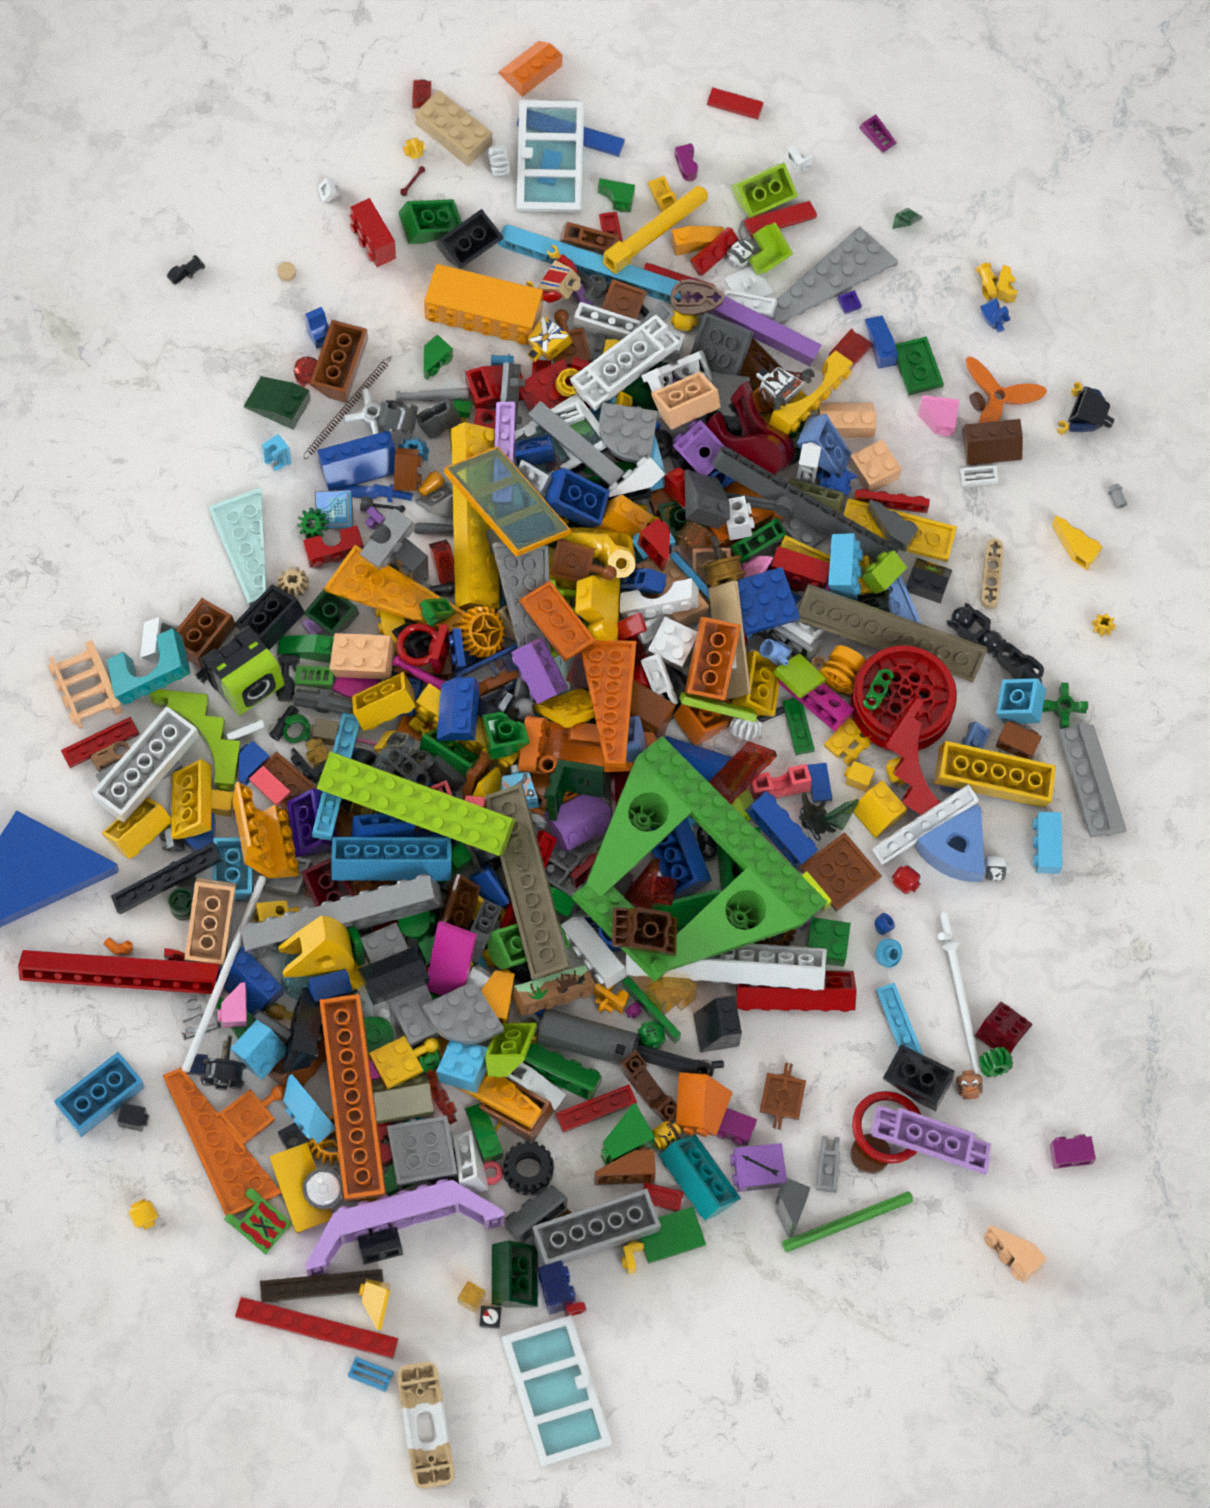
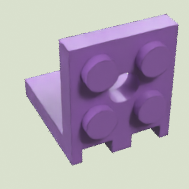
M695 419L687 425L688 430L684 434L680 432L673 438L675 441L673 446L698 473L707 476L715 469L712 462L721 447L725 446L701 419L698 421ZM701 447H708L710 449L708 457L704 458L699 455Z

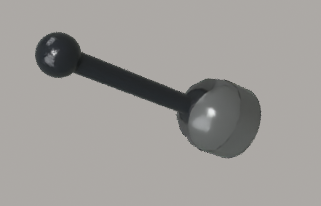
M361 497L360 511H367L371 506L385 509L395 508L401 513L405 511V506L403 505L398 507L376 504L370 497Z

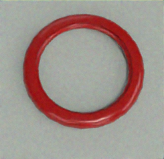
M891 1091L872 1093L861 1100L853 1114L852 1129L857 1144L869 1157L882 1163L895 1164L909 1160L916 1155L917 1151L907 1148L897 1154H886L870 1146L862 1132V1118L865 1111L871 1105L886 1100L899 1103L908 1111L921 1115L920 1110L911 1100L899 1093Z

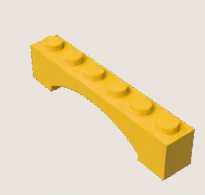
M835 350L825 360L821 370L824 374L821 385L808 397L786 404V406L781 405L780 410L773 412L769 424L787 435L792 431L795 432L799 428L802 421L805 422L811 415V412L816 411L820 407L823 400L826 401L832 391H836L842 381L850 377L853 362Z

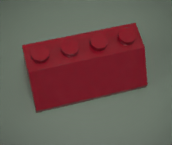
M332 858L301 871L316 907L321 906V903L326 901H339L343 896H354L350 887V880H332ZM371 928L358 930V933L360 935L371 930Z

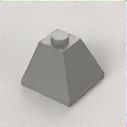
M447 482L426 497L422 496L415 501L417 505L430 513L453 519V486Z

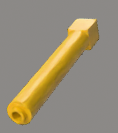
M700 186L694 187L624 242L618 241L604 252L603 264L616 275L631 263V259L704 204L708 200L707 190Z

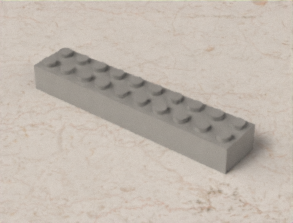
M422 874L416 876L414 880H400L396 885H382L375 891L365 890L361 891L357 896H343L339 901L323 902L318 907L308 906L303 908V911L296 913L294 911L284 913V916L278 918L269 917L261 923L251 922L246 924V927L241 928L245 951L258 959L280 953L278 950L279 945L320 916H327L338 920L347 930L355 926L358 931L444 907L439 884L430 875Z

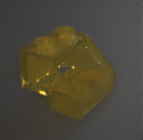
M661 977L656 982L651 981L648 984L646 996L665 1015L675 1006L681 1011L696 999L698 987L689 978Z

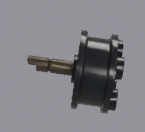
M228 1035V1040L223 1041L221 1059L208 1058L203 1060L202 1064L205 1066L204 1076L200 1077L202 1085L215 1086L216 1090L222 1091L227 1090V1087L241 1090L245 1082L242 1080L243 1070H246L247 1065L239 1061L229 1060L232 1036Z

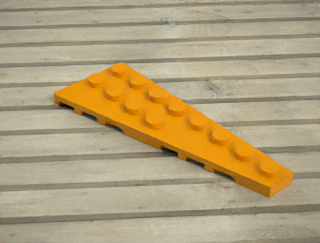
M439 1036L436 1039L439 1042L438 1051L442 1059L449 1040ZM436 1067V1070L431 1071V1069L427 1070L429 1074L435 1077L437 1076L438 1078L436 1072L438 1067ZM487 1070L477 1093L455 1087L530 1129L533 1128L542 1114V1110L526 1095L521 1093L512 1082L505 1077H488Z

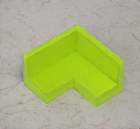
M776 223L766 225L752 234L761 249L760 252L748 259L756 275L768 272L793 255L791 248Z

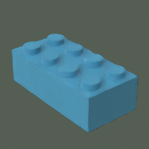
M117 1052L57 1098L54 1103L79 1136L82 1137L120 1108L122 1103H126L143 1090L145 1086L141 1078L122 1055Z

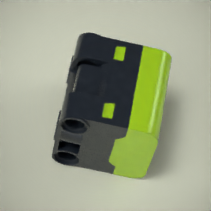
M250 626L235 634V640L219 651L214 648L200 658L209 683L238 716H241L285 685L277 660L256 636Z

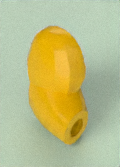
M570 527L572 530L571 534L562 538L595 548L594 558L604 567L607 565L615 567L617 578L628 577L634 571L635 552L630 535L596 528Z

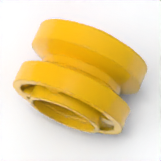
M568 368L559 374L555 382L559 394L564 397H572L576 393L578 394L574 386L566 385L565 380L572 378L579 371Z

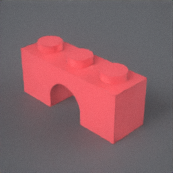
M807 764L789 767L787 773L780 777H771L769 772L750 776V790L754 801L766 791L776 799L811 791L812 780Z

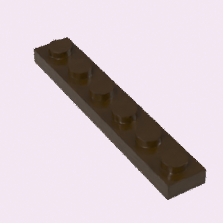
M382 1269L263 1280L260 1281L261 1302L359 1293L361 1283L365 1284L366 1279L383 1282Z

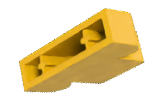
M596 574L577 581L575 611L590 623L587 629L595 640H618L617 623L619 617L620 578L615 577L613 580L608 581L601 574Z

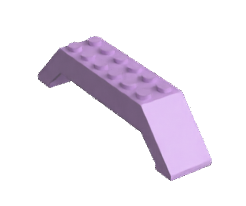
M448 1179L439 1180L436 1182V1185L432 1186L427 1184L418 1186L417 1190L410 1192L402 1190L392 1197L384 1195L378 1197L377 1201L370 1203L369 1201H362L355 1207L344 1206L338 1208V1211L333 1213L305 1264L308 1276L328 1274L327 1268L341 1245L357 1241L358 1236L393 1227L401 1229L456 1213H461L484 1225L485 1230L505 1225V1214L499 1207L454 1180L448 1181Z

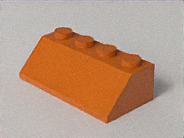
M700 617L685 688L686 693L725 701L741 627L740 624Z

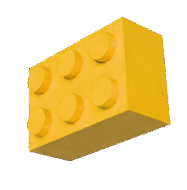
M404 672L352 696L353 714L363 731L373 730L379 724L385 721H392L396 716L402 713H409L416 707L414 689Z

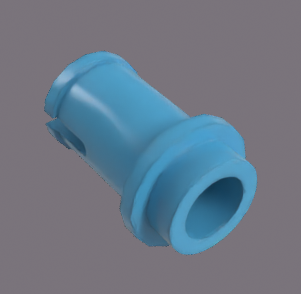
M510 354L491 355V366H502L504 363L514 364V356H510Z

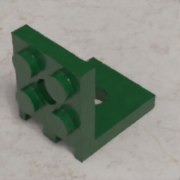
M558 759L554 773L551 772L550 787H546L544 795L545 799H547L545 810L548 812L549 820L557 821L566 792L604 798L606 792L604 766Z

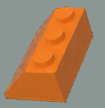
M538 41L498 73L523 97L562 67L563 55L551 43Z

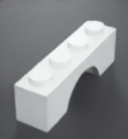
M690 578L673 582L672 587L666 594L655 599L643 597L639 590L624 592L620 594V613L626 619L640 612L645 619L698 608L699 588Z

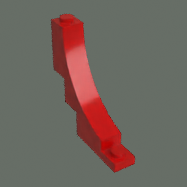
M915 695L883 744L902 756L892 771L895 776L911 785L901 799L902 803L922 815L941 801L935 797L926 784L919 764L918 740L922 723L914 716L921 713L924 708V701Z

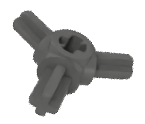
M578 270L577 275L580 277V282L586 290L584 297H586L587 301L601 298L602 295L608 292L611 282H606V279L600 275L592 274L589 276L583 271Z

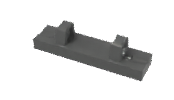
M504 363L500 402L516 403V431V424H522V417H517L519 387H525V379H520L521 365Z

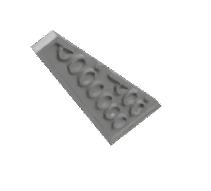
M859 226L777 298V305L773 317L770 319L784 324L798 314L802 315L806 310L814 306L817 307L828 299L835 298L861 282L868 281L870 277L878 273L881 274L892 266L895 267L898 264V260Z
M495 542L493 544V551L518 648L543 636L551 652L550 642L519 602L521 598L549 581L548 546L539 547L516 557L505 543Z

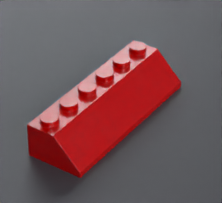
M825 971L824 990L792 989L790 987H771L768 985L752 986L739 983L736 984L737 1009L744 1011L751 1009H761L763 1011L771 1009L782 1011L820 1010L823 1012L830 1010H840L842 1012L855 1011L857 989L854 971Z

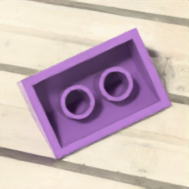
M543 636L511 652L513 655L512 660L519 667L521 678L527 683L530 695L537 704L569 688Z
M584 794L563 803L557 821L549 820L548 812H545L552 835L557 838V848L567 851L606 832L613 816L610 807L602 797Z

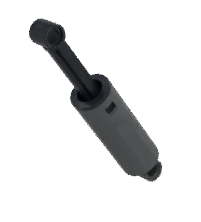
M546 1009L541 1017L534 1013L532 1015L526 1014L521 1019V1023H527V1018H534L537 1023L535 1033H538L537 1042L620 1066V1062L634 1050H637L646 1063L682 1073L700 1074V1066H707L709 1068L708 1075L712 1077L715 1068L711 1061L706 1059L694 1060L641 1045V1034L552 1009Z

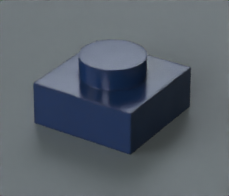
M196 1054L189 1073H185L204 1076L205 1066L202 1062L204 1059H208V1055Z

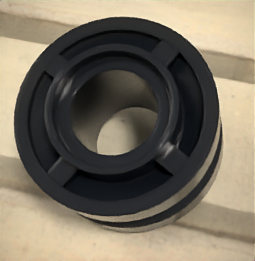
M655 430L657 443L663 444V446H658L661 458L665 459L672 453L673 438L665 430Z

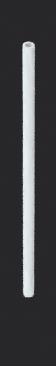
M259 876L182 1067L184 1072L189 1073L242 942L241 928L246 927V924L250 922L266 882L264 876Z

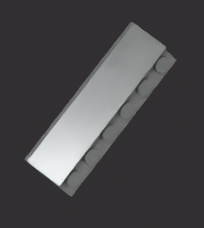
M1078 723L1076 726L1059 729L1058 734L1063 747V757L1083 822H1086L1090 838L1104 834L1110 836L1126 832V826L1094 725Z

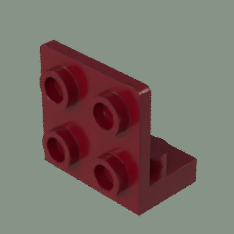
M1000 1002L984 1020L975 1036L992 1049L1005 1047L1009 1053H1012L1018 1042L1033 1024L1008 1005Z

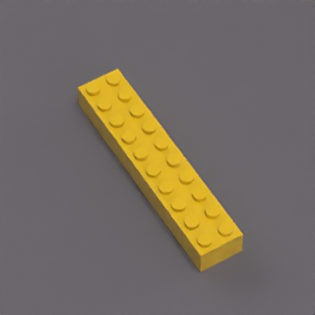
M467 422L451 428L452 464L495 448V429ZM494 459L456 475L471 492L493 484ZM453 484L455 606L466 611L471 608L474 609L476 606H487L488 609L492 608L496 611L500 609L499 571L494 553L491 554L486 531L491 527ZM493 493L478 499L483 507L489 506L494 511L495 516L493 518L497 521V507H493L492 503Z

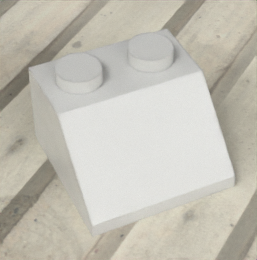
M160 617L144 622L140 658L158 664L160 651L156 636L172 628L176 631L179 625Z

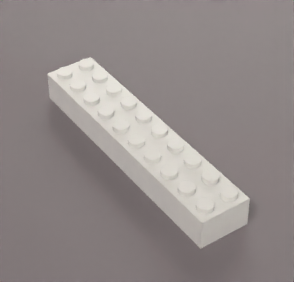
M751 943L668 971L662 977L674 980L690 979L692 981L703 980L713 983L729 982L731 984L742 983L752 986L768 985L771 987H790L792 989L824 990L827 949ZM626 954V975L634 977L648 976Z

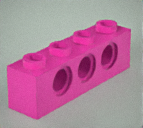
M781 680L778 681V684L834 732L851 717L855 710L824 683L800 699Z

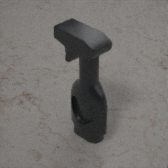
M299 655L281 656L278 658L285 683L282 688L276 691V696H278V701L280 702L293 700L295 683L289 676V666L292 665L293 671L296 672V666L300 663Z

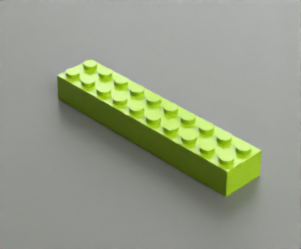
M329 752L316 788L498 856L504 855L516 822L515 818L334 752Z

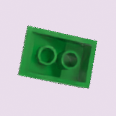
M454 199L407 201L398 212L409 244H421L438 240L462 223Z

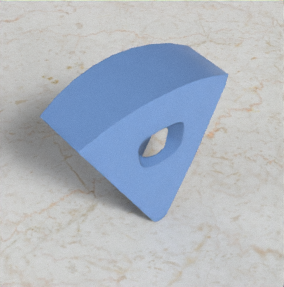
M972 806L917 840L916 850L934 869L958 880L982 882L985 875L980 806Z

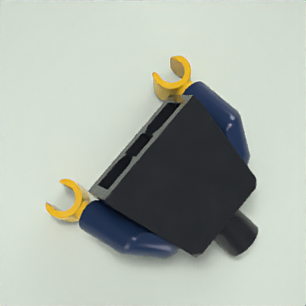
M1080 382L1074 383V388H1071V394L1077 396L1068 419L1070 424H1067L1064 420L1059 421L1058 426H1064V428H1057V432L1059 434H1065L1067 430L1080 433L1093 432L1103 425L1110 428L1115 419L1107 415L1110 404L1106 401L1101 391L1086 386L1083 388Z

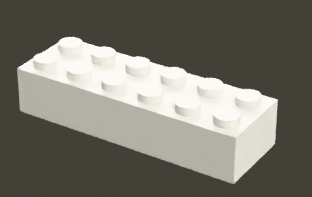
M166 707L92 791L93 800L124 823L199 737L197 728L169 707Z

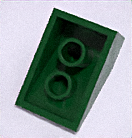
M261 376L247 399L244 408L294 430L311 400L310 390L293 382Z

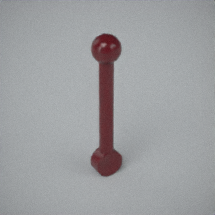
M423 166L418 168V172L408 185L400 190L402 196L407 195V190L419 175L425 172Z

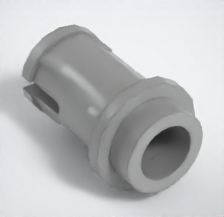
M1119 484L1110 486L1108 493L1112 496L1116 509L1127 506L1128 503L1122 493V486H1119Z

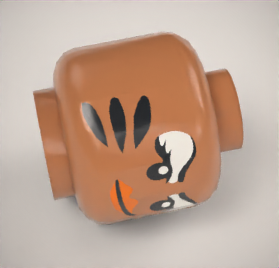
M974 1070L962 1071L963 1075H959L956 1078L958 1095L963 1096V1099L979 1098V1095L983 1092L982 1076L975 1074Z

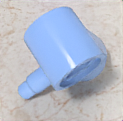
M766 639L762 642L760 646L762 657L769 659L778 666L782 664L784 666L788 665L789 661L787 658L793 651L788 645L779 640L774 641L771 639Z

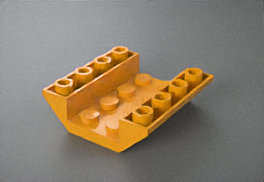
M240 782L236 783L232 801L244 863L267 878L297 877L299 875L298 861L295 856V846L292 842V831L289 827L288 813L276 805L262 812V810L254 806L252 790Z

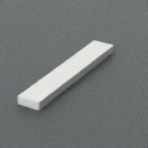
M967 784L872 847L871 850L881 865H884L917 843V840L923 835L979 802V799L970 785Z

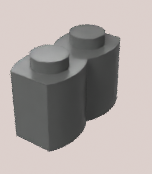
M445 399L435 404L432 408L421 411L417 415V422L429 438L440 435L445 429L457 426L461 422V417L455 406L448 399Z

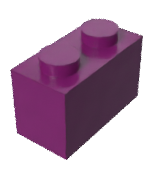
M727 1108L715 1137L720 1139L728 1138L738 1146H748L757 1119Z
M1080 1134L1071 1139L1057 1137L1050 1144L1053 1169L1092 1165L1096 1160L1092 1136L1086 1137L1085 1134Z

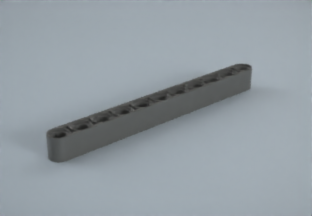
M721 447L712 462V465L718 471L766 499L778 500L781 496L792 499L795 503L792 514L832 537V534L854 533L857 541H860V549L863 550V556L868 555L870 560L874 562L877 561L876 557L884 551L888 553L894 550L897 554L899 552L898 548L890 542L727 447Z

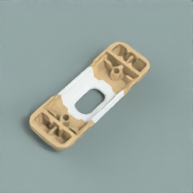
M432 1362L402 1366L398 1370L397 1380L413 1481L421 1489L448 1485L453 1481L455 1473L437 1366ZM422 1412L430 1413L434 1422L435 1439L428 1443L422 1442L418 1433L417 1416Z

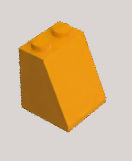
M621 494L607 501L602 523L594 528L630 535L632 538L647 526L652 515Z
M506 969L495 970L481 990L501 1023H508L511 996L515 980V973H511L510 970Z

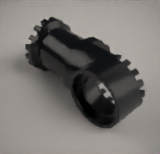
M197 255L192 256L193 259L185 265L182 264L180 267L174 266L168 272L167 278L175 285L180 283L186 276L192 279L197 271L205 268L204 263L200 262L201 259Z

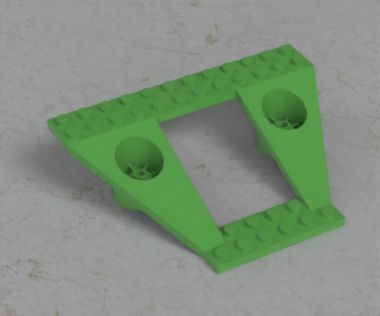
M663 736L640 753L634 760L587 882L574 893L572 899L612 938L613 907L634 908L614 886L689 815L744 871L677 934L676 956L621 948L654 982L668 971L799 928L828 902Z

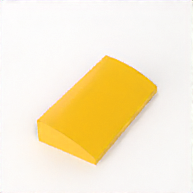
M202 759L172 773L171 838L173 839L193 837L211 830V765Z
M308 1143L269 1156L295 1233L330 1221L332 1217L330 1208H314L308 1204L303 1196V1182L309 1173L316 1170Z

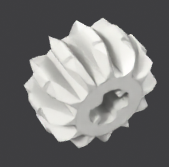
M504 145L490 147L488 155L492 174L494 176L508 174L510 166L506 147Z
M733 717L729 731L734 736L744 740L757 741L761 735L763 724L758 719L752 722Z

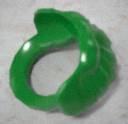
M293 714L285 719L286 725L283 728V735L287 741L297 743L302 740H309L311 724L305 716ZM296 722L300 723L304 727L301 734L296 738L289 737L287 734L289 726Z

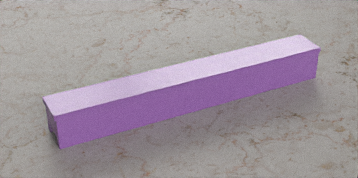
M687 293L681 299H686V302H690V299H695L696 302H699L703 298L698 293L695 294V297H690V294ZM718 294L710 297L714 299V302H718V299H721V297H718ZM724 296L721 306L709 312L753 331L754 339L808 366H811L821 347V344L726 296Z

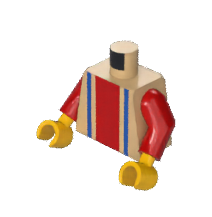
M551 245L555 252L549 253L547 251L550 258H557L558 260L553 262L537 289L543 290V301L547 303L567 300L573 291H578L581 287L580 277L577 275L578 270L574 262L564 254H559V250L555 245ZM531 281L526 282L527 286L534 288V284Z

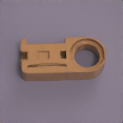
M118 741L92 754L91 759L97 771L100 772L102 768L119 761L125 754L118 755L116 749L123 746L128 751L130 749L129 745L125 741Z

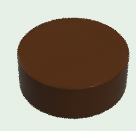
M976 391L969 395L970 402L977 411L985 408V400L979 392Z

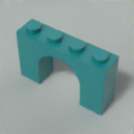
M173 628L156 636L160 659L156 668L146 676H136L133 659L124 652L107 659L114 697L122 704H130L136 699L147 696L151 692L164 688L168 684L181 680L191 674L183 638Z

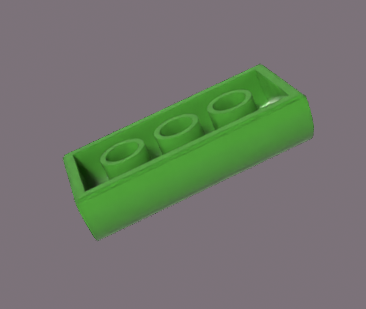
M518 924L491 932L488 939V951L497 967L507 969L527 962ZM560 925L561 932H562V936H563L564 943H565V947H566V950H567V949H569L571 946H570V944H569V942H568V940H567V938H566V936H565V934H564V931H563V929H562V927H561V925Z

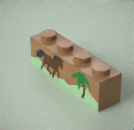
M584 965L516 985L511 997L521 1016L526 1014L532 1015L542 1009H552L559 1004H569L579 998H588L592 995L596 984L587 966Z

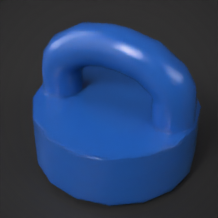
M882 913L875 919L874 926L879 934L884 935L895 928V923L889 914Z

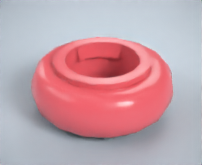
M493 1160L483 1163L485 1170L487 1168H494L497 1171L495 1177H487V1184L495 1185L502 1179L503 1168L498 1162Z

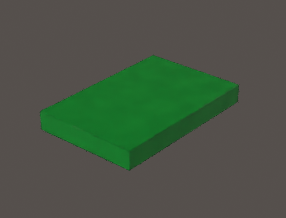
M927 336L895 344L898 353L897 366L908 396L944 386Z
M694 1207L658 1217L661 1225L659 1232L640 1238L641 1243L644 1244V1253L648 1264L706 1246Z

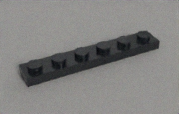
M212 842L111 895L117 913L122 914L222 862L223 859L217 844Z

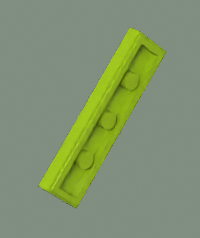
M681 692L679 698L681 704L752 722H755L757 718L754 709Z

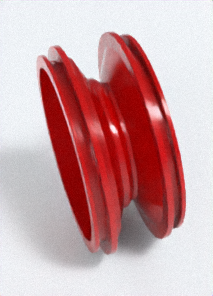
M893 646L880 650L863 663L856 675L853 693L851 694V707L855 709L852 713L854 722L861 733L869 738L873 744L892 751L883 743L914 696L917 695L924 701V708L921 713L914 716L922 723L919 733L918 751L923 750L937 742L947 731L951 723L957 702V689L954 678L947 666L938 657L924 649L913 646ZM882 669L891 670L894 677L899 679L898 682L892 681L888 674H882V678L885 681L891 680L887 691L890 696L884 697L879 708L875 710L867 709L863 701L866 699V695L869 693L870 686L878 671ZM910 678H916L919 682L914 683L910 681ZM880 685L873 687L874 691L878 694L884 692L883 687ZM920 694H926L928 698H922ZM873 698L866 699L869 705H875L876 702ZM896 708L900 712L894 713L891 711V709Z

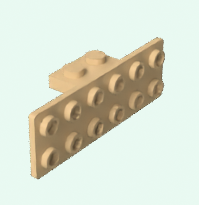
M731 581L709 588L712 619L741 625L735 651L737 669L731 670L725 700L751 693L738 581Z

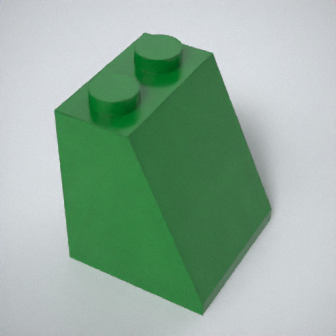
M636 1103L632 1104L603 1141L602 1154L600 1156L605 1166L634 1150H638V1148H654L655 1136Z

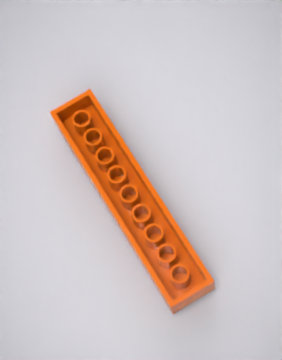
M360 994L320 1000L344 1199L346 1202L378 1198L387 1195L362 998Z

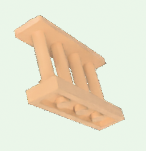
M92 640L85 643L87 650H84V653L57 664L53 656L49 657L51 662L48 665L52 675L56 674L58 679L55 681L59 692L63 691L65 696L62 697L66 708L70 707L72 711L69 714L73 725L77 723L79 729L83 728L81 719L106 709H113L115 715L122 713L121 705L114 697L112 684ZM85 660H92L94 666L91 669L67 679H62L60 670ZM99 676L101 682L97 686L72 696L69 695L66 687L90 677ZM101 692L102 694L106 693L108 699H105V702L77 713L73 703Z

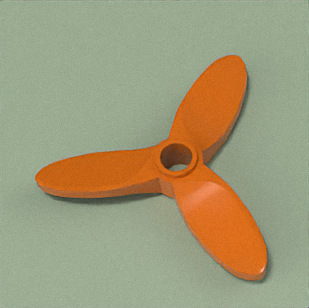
M973 357L966 358V367L970 375L985 392L989 400L981 413L978 423L1000 421L1003 404H1027L1040 400L1047 393L1046 388L1038 384L1027 383L1016 384L1007 388L1001 387L980 361ZM995 393L1000 394L1002 400L997 399Z

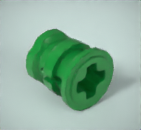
M435 1050L433 1054L427 1053V1056L424 1057L422 1055L419 1056L424 1073L429 1069L431 1071L436 1070V1067L439 1066L442 1059L438 1050Z

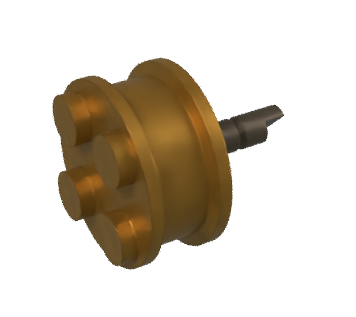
M717 535L711 536L710 540L714 548L716 560L701 566V570H705L707 577L705 584L710 585L711 588L726 583V580L731 582L744 578L743 575L746 574V571H742L739 561L741 555L724 558L721 547H719Z

